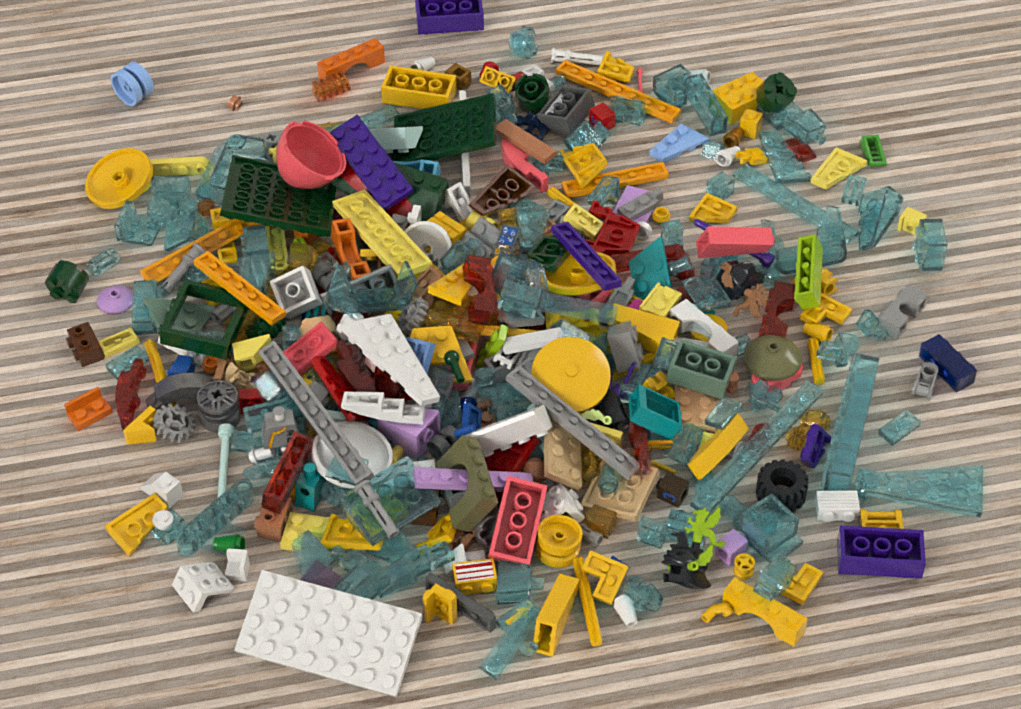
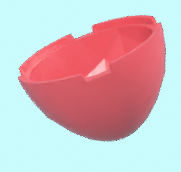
M303 121L302 123L290 122L283 130L276 149L277 167L281 177L289 185L300 189L319 188L334 181L345 170L346 157L337 146L338 141L329 132L309 121Z

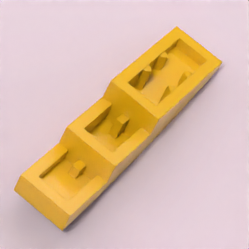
M739 413L733 414L725 426L717 429L710 440L704 441L687 464L698 480H701L733 449L749 429Z

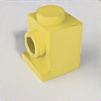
M907 207L899 217L897 230H905L919 236L927 229V215Z

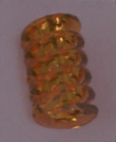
M342 72L312 82V91L318 102H320V97L326 100V94L329 98H332V92L337 96L338 90L342 94L345 93L344 88L347 91H351L348 78Z

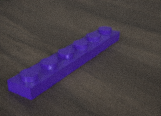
M569 222L551 225V232L604 291L621 287L622 280Z

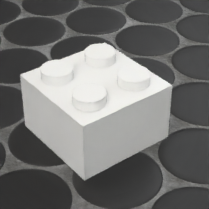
M304 266L298 267L270 281L278 305L286 311V317L289 319L323 304L311 271Z

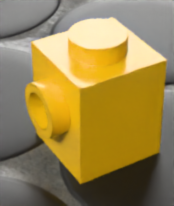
M751 109L745 110L740 119V127L744 131L743 136L756 139L762 127L763 113Z

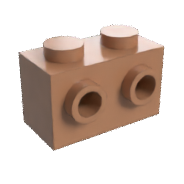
M268 493L266 500L261 503V513L259 517L255 518L254 528L257 529V536L259 538L281 542L289 514L293 512L292 497Z

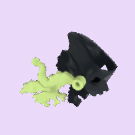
M608 388L605 397L596 407L581 414L590 423L618 431L617 426L620 424L623 425L625 430L634 425L628 418L620 398L610 388Z

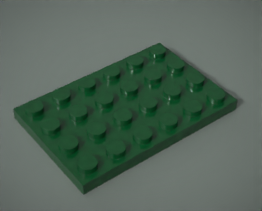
M494 93L394 116V128L423 126V131L416 148H411L409 152L398 153V149H393V161L409 162L421 159L432 161L496 146Z

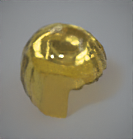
M292 243L288 260L291 271L301 266L306 267L310 271L313 270L318 261L316 250L310 245Z

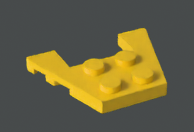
M452 326L412 329L410 338L436 344L430 366L447 365L444 361V355L447 351L454 350L460 357L458 364L465 378V381L462 383L473 382ZM454 375V382L458 383ZM396 382V387H403L400 383Z

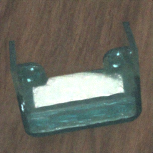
M234 134L217 146L195 192L197 200L202 203L222 206L227 177L224 174L232 155L267 160L264 139Z
M826 206L829 224L820 226L816 233L823 247L822 267L842 263L847 257L840 207ZM761 220L762 228H771L772 235L775 238L774 245L768 252L775 256L773 264L776 270L784 275L796 273L798 246L784 248L783 240L776 236L774 221Z
M404 261L393 288L351 290L352 287L342 265H338L326 294L325 303L328 309L343 314L402 310L405 305L408 306L410 304L418 282L408 261Z

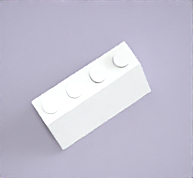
M543 404L479 428L465 436L479 439L483 455L487 457L494 454L493 450L500 448L501 451L511 448L514 442L518 441L519 444L530 441L529 437L536 435L537 438L548 434L547 430L553 426Z

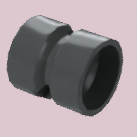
M326 261L317 264L311 272L315 283L324 292L346 283V278Z
M446 425L437 435H434L426 442L427 450L437 461L458 440L454 436V431L457 429L451 425Z

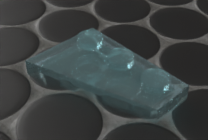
M516 206L515 219L516 228H519L517 234L519 251H530L541 239L551 209Z

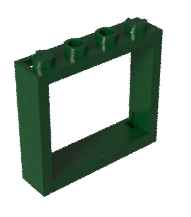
M185 279L182 286L178 287L176 299L173 298L171 301L170 311L165 313L164 323L159 325L160 344L227 360L233 347L232 343H235L250 308L224 288ZM187 296L237 307L221 341L172 329Z

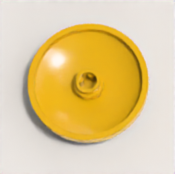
M123 148L113 151L101 158L92 167L85 181V192L91 202L97 207L115 209L125 206L137 199L148 187L153 175L152 163L144 152L135 148Z
M596 252L616 274L614 260L606 254ZM571 254L555 273H551L543 268L541 269L542 285L545 289L555 294L583 295L602 289Z
M577 337L558 338L546 344L537 353L531 369L533 377L579 414L593 409L603 400L608 391L611 378L609 363L603 352L593 343Z

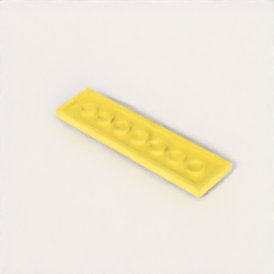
M366 190L332 201L333 207L344 219L350 218L355 232L386 266L392 265L398 280L426 271L432 265V261Z

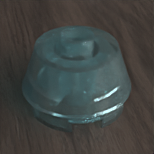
M522 26L510 33L509 48L513 56L530 59L532 56L537 55L538 46L537 44L535 45L533 37L536 34L532 27Z

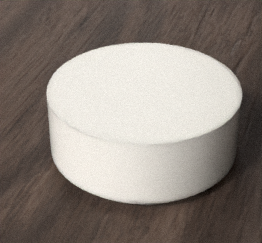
M637 222L640 225L637 238L642 240L648 239L652 233L651 226L646 222Z

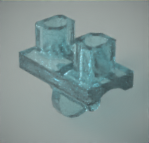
M557 151V156L546 164L532 157V164L538 170L544 171L549 177V172H563L564 156L561 155L560 151Z
M762 379L755 385L749 383L746 386L750 390L749 402L753 411L758 412L761 409L765 410L767 407L775 412L781 409L779 402L784 396L779 388L774 387L770 393L767 392L769 385Z

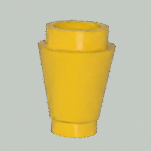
M806 323L803 327V333L812 338L816 337L821 343H828L832 338L833 329L829 325Z

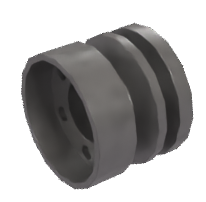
M215 380L206 383L199 389L196 397L201 424L206 430L218 433V427L221 424H231L234 428L239 424L241 410L235 386L226 381Z

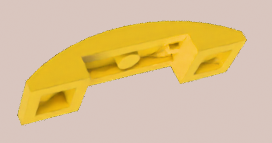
M221 208L210 209L213 230L230 221V219L220 216ZM234 240L217 249L218 258L224 264L238 263Z

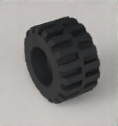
M781 459L780 461L772 460V463L768 462L765 464V467H761L757 478L756 495L757 500L761 501L760 505L762 507H767L768 511L771 512L773 510L776 514H779V512L788 514V511L793 513L796 511V508L800 509L802 507V504L806 501L809 478L806 475V471L801 469L799 464L795 465L793 461L789 460V462H786L785 459ZM776 485H784L789 488H779Z

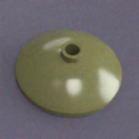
M764 335L753 339L747 344L743 360L746 368L755 376L765 380L778 381L793 376L799 370L802 355L797 345L789 339L777 335Z

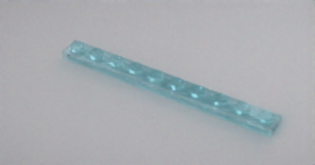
M807 380L691 501L690 506L697 511L705 507L706 511H709L710 514L822 396L823 389Z

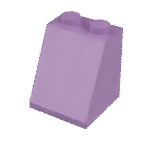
M426 408L423 425L377 419L378 431L387 439L391 448L395 445L401 446L404 449V455L415 461H419L427 453L426 442L440 431V411L436 409Z

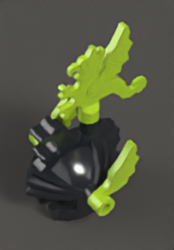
M705 507L702 510H694L692 514L696 513L694 517L695 522L691 520V517H688V521H686L692 527H684L686 529L685 533L680 531L671 534L677 537L678 542L677 544H670L671 551L667 550V554L663 556L662 564L666 565L667 570L670 571L668 574L663 573V582H672L691 589H707L711 587V583L705 576V571L708 569V562L711 561L713 556V546L722 548L725 542L722 540L717 542L714 532L708 528H713L718 524V520L721 518L720 507H717L708 517L709 511H706ZM693 531L692 545L689 547L685 534ZM702 536L708 537L711 545L705 551L700 549Z

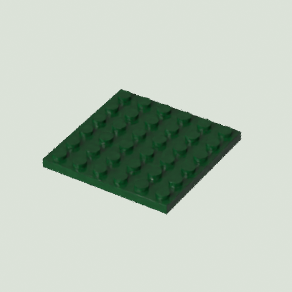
M232 155L220 216L227 219L243 220L247 223L254 222L264 226L279 227L283 230L289 229L300 233L315 234L319 237H330L334 210L332 201L335 200L336 187L329 183L323 187L313 189L295 188L286 183L281 177L277 163Z

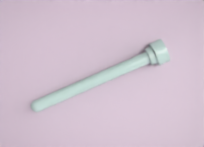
M227 423L221 424L218 427V436L222 440L217 505L220 507L225 505L229 441L234 436V426Z

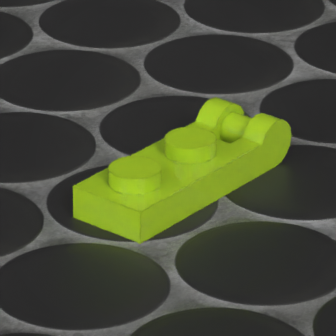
M501 324L497 331H493L490 342L487 341L484 348L480 349V358L476 363L478 369L484 370V359L497 354L506 339L507 326Z

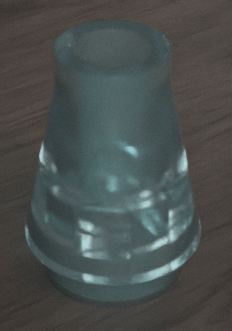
M604 464L601 467L598 486L603 493L611 494L616 491L619 483L614 469L610 465Z

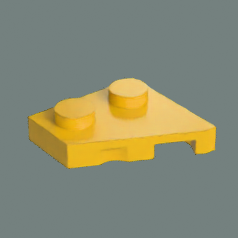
M706 193L689 215V221L694 222L695 219H700L706 223L728 224L737 213L738 207Z

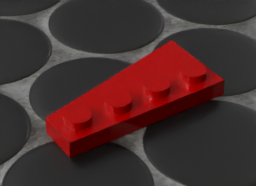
M315 356L310 362L347 421H366L369 417L341 408L344 392L353 391L325 356Z

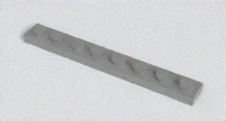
M520 365L507 375L505 380L536 406L544 404L548 415L624 478L629 480L639 471L642 465Z

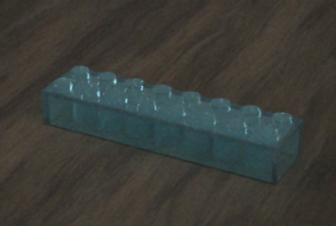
M856 353L855 361H850L848 372L852 373H848L845 386H848V388L845 387L843 389L841 400L844 402L841 401L838 409V415L841 416L836 418L834 430L837 431L832 433L831 445L828 449L827 461L823 469V475L826 476L822 477L820 487L824 488V491L850 490L880 358Z

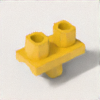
M659 371L653 378L650 377L643 383V386L673 400L675 398L674 389L669 386V382H666L667 376L662 371Z

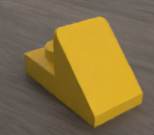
M149 406L123 430L127 444L155 442L157 440L153 428L154 423L152 422L156 413L155 408Z

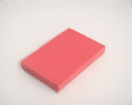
M321 321L283 351V353L301 376L313 367L310 361L315 356L328 355L340 345V342Z

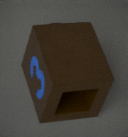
M667 472L664 478H660L657 482V498L679 508L688 495L689 481Z

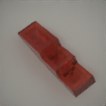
M630 421L628 436L631 447L634 448L642 475H648L651 470V448L646 428Z

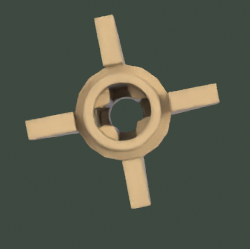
M233 362L226 368L225 381L236 387L238 399L239 389L257 388L251 382L256 376L255 373L247 374L239 370Z

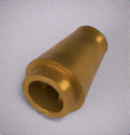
M736 127L723 136L724 146L726 148L738 146L744 134L743 129Z

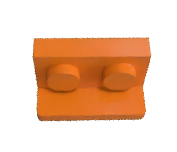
M99 387L89 390L64 404L68 419L78 431L113 413L110 405L102 397Z

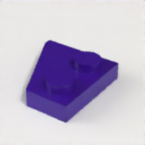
M811 424V428L806 435L805 447L801 451L800 461L808 468H816L820 458L825 453V449L822 448L825 443H831L833 439L820 425Z

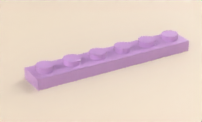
M414 467L412 472L415 488L466 491L468 486L467 470ZM489 471L495 492H503L507 476L533 482L532 473Z

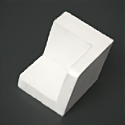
M228 548L226 552L228 563L225 577L228 580L246 582L250 566L248 550Z

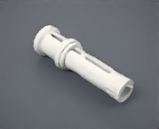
M552 48L551 63L567 60L573 63L600 65L602 55L574 53L569 49L563 51Z

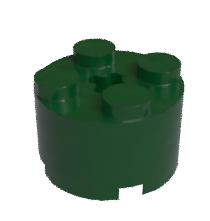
M784 73L772 74L758 86L756 101L765 112L780 113L793 102L797 88Z
M532 73L533 75L531 76L524 75L517 80L515 95L519 107L524 112H532L533 115H536L550 100L551 92L546 78L540 74Z
M60 260L53 266L45 280V285L50 291V296L54 299H60L61 297L67 299L70 303H76L89 281L88 274L83 269L82 271L78 270V265Z

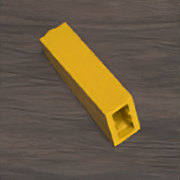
M614 303L612 310H608L605 321H608L607 329L611 325L631 320L632 326L636 325L638 331V344L641 343L645 350L668 360L671 348L674 346L678 335L680 321Z
M559 573L536 618L533 652L550 657L554 656L578 594V578Z

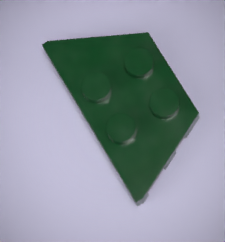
M578 231L584 239V231ZM545 235L527 253L528 261L551 273H555L571 253L554 235Z

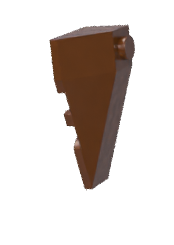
M506 165L468 206L481 216H485L525 198L535 188V185L509 165Z

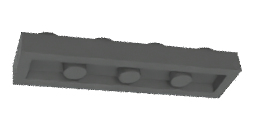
M430 572L425 577L426 590L431 589L435 583L445 589L452 590L457 595L458 612L489 633L496 628V616L490 609L483 608L475 599L467 597L457 587H452L446 583L440 576Z

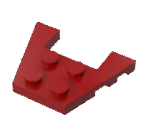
M594 200L589 213L605 221L595 241L584 240L595 252L606 255H629L639 234L640 225L623 215L618 216L612 212V209L609 207L604 208L600 206V202Z

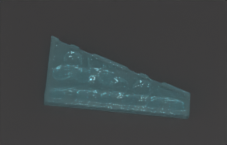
M983 465L863 473L860 494L980 518L983 513Z

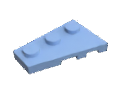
M681 123L649 150V156L665 163L681 156V153L687 150L690 152L695 150L696 146L709 144V138Z

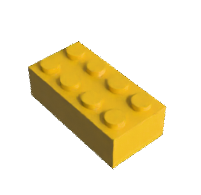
M390 65L381 86L382 103L417 109H426L452 103L457 91L456 75Z

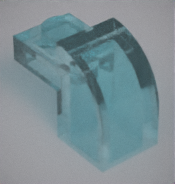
M839 332L833 342L823 340L816 352L817 358L835 361L836 367L847 366L859 348L857 335Z

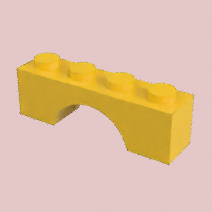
M734 577L723 591L722 602H728L735 614L740 616L743 613H752L761 617L771 626L776 637L793 647L804 635L807 617Z

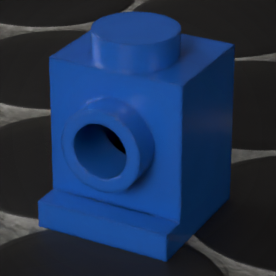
M178 355L176 361L172 363L171 369L168 368V377L180 373H194L193 357Z

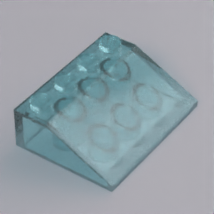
M408 456L369 480L374 492L380 496V503L398 530L442 504V501L433 489L415 488L412 472L416 466ZM354 488L338 497L339 506L344 515L372 546L387 538V534L370 508L368 509L363 505L364 501L359 494L355 493Z

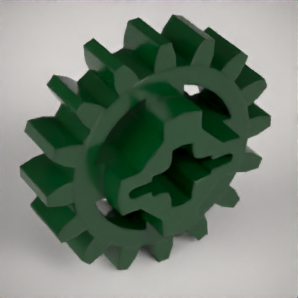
M259 317L254 320L252 325L247 326L248 328L245 329L247 339L270 334L271 339H274L287 326L284 318L270 325L263 318Z

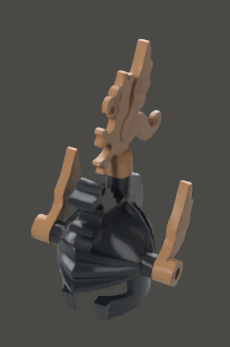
M737 260L724 262L714 283L713 299L717 300L726 296L727 300L732 301L744 296V303L738 305L732 315L737 317L740 310L750 308L749 312L754 317H762L760 306L767 305L769 297L768 292L766 295L762 294L768 290L762 284L765 275L762 272L758 273L751 261L739 263Z

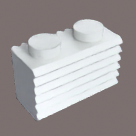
M816 491L815 507L817 520L825 522L833 520L857 521L860 512L858 491Z

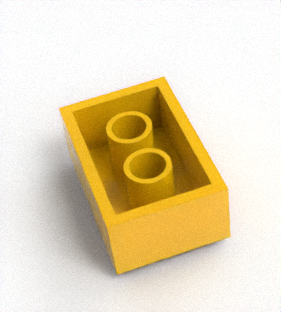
M752 71L711 91L710 106L730 125L740 121L746 109L760 112L763 109L760 108L756 101V90L763 80Z

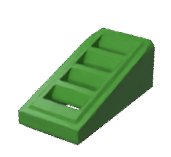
M879 134L862 136L859 143L866 160H868L869 167L886 166L887 162Z

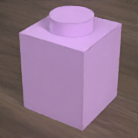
M732 529L719 539L725 542L724 547L719 548L715 546V555L730 567L734 564L737 555L747 553L748 540L743 534H739L735 529Z

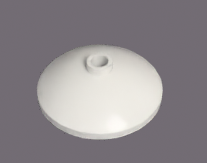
M420 221L405 229L404 232L426 256L432 254L434 260L438 258V268H445L452 254V243L448 233L440 225L429 221ZM427 246H430L431 251L429 253L426 252Z

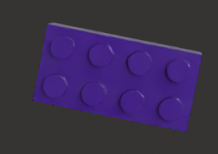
M415 0L418 35L484 30L482 0Z
M840 525L837 538L838 574L922 579L926 565L924 530Z

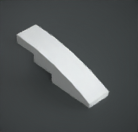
M344 392L341 404L342 409L359 415L407 424L423 425L426 412L425 405L405 404V399L385 398L384 392Z

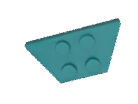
M659 237L629 261L631 278L635 279L633 285L634 294L642 300H645L658 282L663 287L672 288L663 238Z

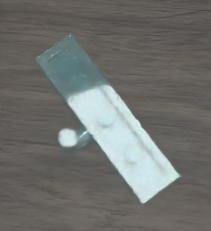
M526 600L478 668L494 680H497L517 650L525 656L531 657L538 649V644L533 642L526 646L523 642L536 625V618L541 610Z

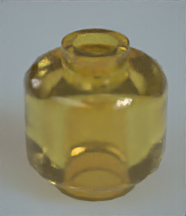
M808 409L805 411L804 416L801 415L800 427H803L806 434L810 430L811 424H818L825 431H828L830 428V416L824 410Z

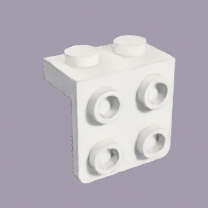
M560 483L553 486L545 495L539 524L544 518L551 515H562L565 512L578 523L585 519L582 513L583 507L577 500L579 498L577 493L572 488L569 490Z
M213 562L180 566L172 583V586L193 613L200 612L207 596L231 593L234 589L233 585Z

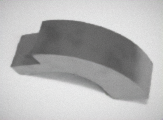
M180 373L166 377L153 385L155 392L146 399L147 407L152 406L157 411V409L160 410L162 405L167 407L168 403L177 400L191 399L197 401L196 397L199 389L206 383L214 380L197 373Z

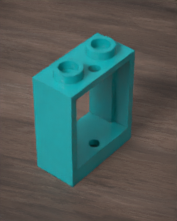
M638 384L628 398L630 421L672 440L676 434L681 432L683 427L680 403Z

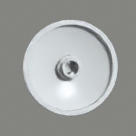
M335 422L373 472L375 477L369 480L371 486L381 482L389 473L393 459L392 449L387 439L375 428L360 422ZM317 434L311 450V457L316 470L329 482L340 487L354 489L356 485Z

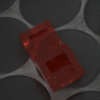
M798 136L782 142L784 150L799 163L816 158L808 144L804 145Z

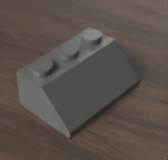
M561 85L537 114V118L555 134L572 136L589 114V109L595 106L591 89Z

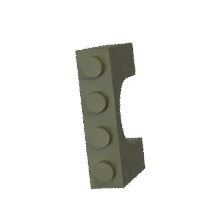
M462 435L435 463V468L467 470L468 486L462 499L449 511V515L454 529L470 532L498 504V500L479 439Z

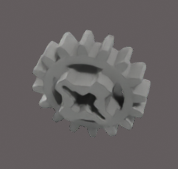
M421 297L415 298L408 306L405 305L398 318L399 323L397 325L404 336H409L413 328H420L427 316L426 311L429 309V303Z
M168 403L167 408L162 405L160 410L157 409L152 422L154 423L153 428L158 429L157 435L163 434L164 440L168 437L170 442L176 439L178 443H181L182 439L187 441L189 437H192L197 425L194 423L196 418L191 417V411H185V406L181 409L179 404L172 407L171 403Z

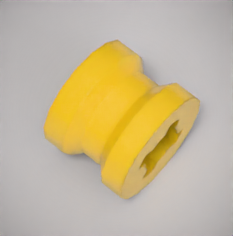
M746 553L736 556L733 573L738 579L747 580L753 576L754 558Z

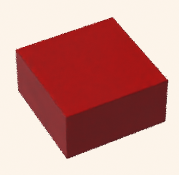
M263 388L239 389L241 414L265 413Z

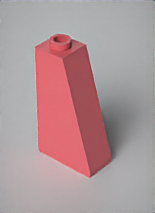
M708 226L696 241L698 258L764 253L768 252L774 245L775 238L771 228Z

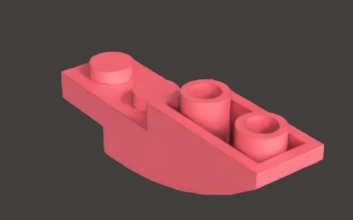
M502 139L501 154L505 165H509L534 184L541 192L547 191L548 176L534 167L533 164L528 163V155L524 151H521L507 140Z

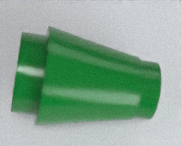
M239 534L215 537L213 540L214 550L227 552L228 548L245 550V538Z

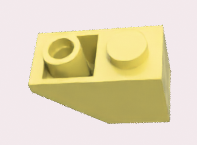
M270 334L232 343L234 359L239 370L248 371L255 369L256 364L263 361L258 351L272 342Z

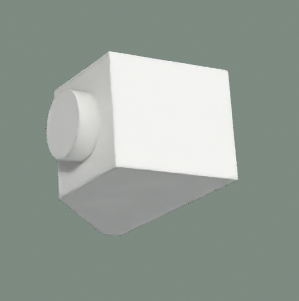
M167 472L154 474L140 486V489L148 495L156 493L167 505L168 509L183 497L181 482Z

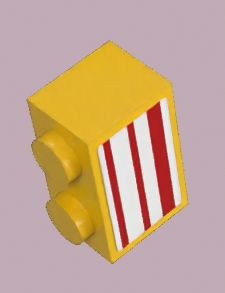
M494 558L452 563L454 587H457L464 595L497 591Z

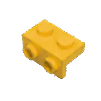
M435 583L431 589L426 590L422 598L424 621L429 623L436 615L453 625L457 621V595L452 590L445 589Z

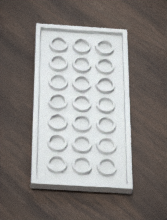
M262 570L234 651L397 698L423 615L415 611Z

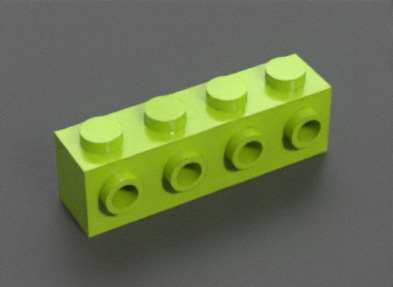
M816 234L798 237L794 299L796 303H799L802 310L820 307L823 247Z

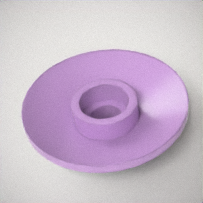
M120 285L104 289L97 297L99 309L108 314L123 313L130 309L135 301L132 290Z

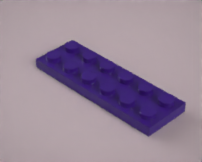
M358 114L329 132L338 141L337 146L341 153L345 154L346 161L376 202L385 211L414 193L411 185Z

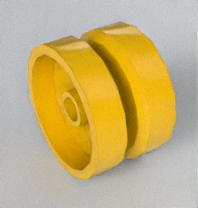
M551 515L544 518L538 526L535 553L537 558L545 565L553 568H566L573 565V559L579 558L583 536L581 526L569 516Z

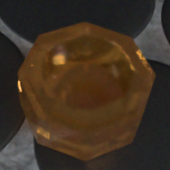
M211 199L201 200L197 206L198 213L202 216H210V209H215V203Z

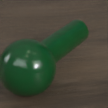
M449 350L444 355V361L451 366L457 382L462 383L465 381V378L458 364L459 354L454 350Z

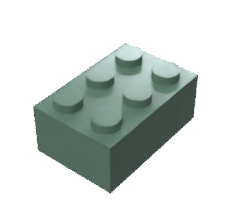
M680 339L669 365L666 382L723 400L734 372L737 356Z

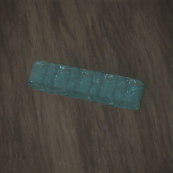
M247 479L237 481L183 527L175 537L178 553L186 557L193 555L254 501L252 483Z

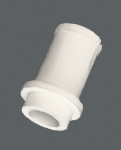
M252 448L248 455L252 463L258 464L260 460L274 457L276 452L274 448Z

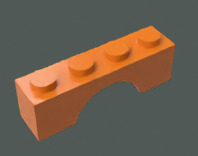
M374 38L317 62L318 77L328 87L342 81L345 72L355 64L365 63L370 68L385 63L384 46Z
M350 218L332 221L330 235L348 282L371 273L367 261H362L358 253L355 230Z

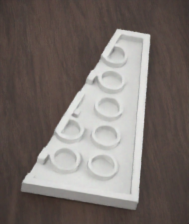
M391 314L337 325L336 330L348 336V341L353 345H358L363 350L362 353L380 370L391 375L390 379L395 383H400L405 388V392L420 406L439 402L440 395Z

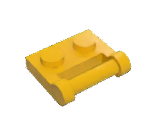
M860 509L859 521L861 527L904 529L901 510L867 511L866 509ZM868 519H887V520H868Z

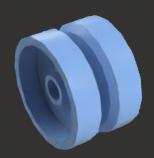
M130 62L111 75V85L115 93L129 106L136 105L142 101V98H146L154 91V84L150 75L137 62Z

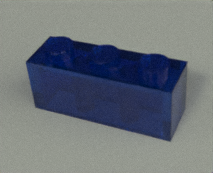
M940 334L921 343L919 357L925 363L931 362L936 364L938 375L955 392L974 383L977 373L975 367Z

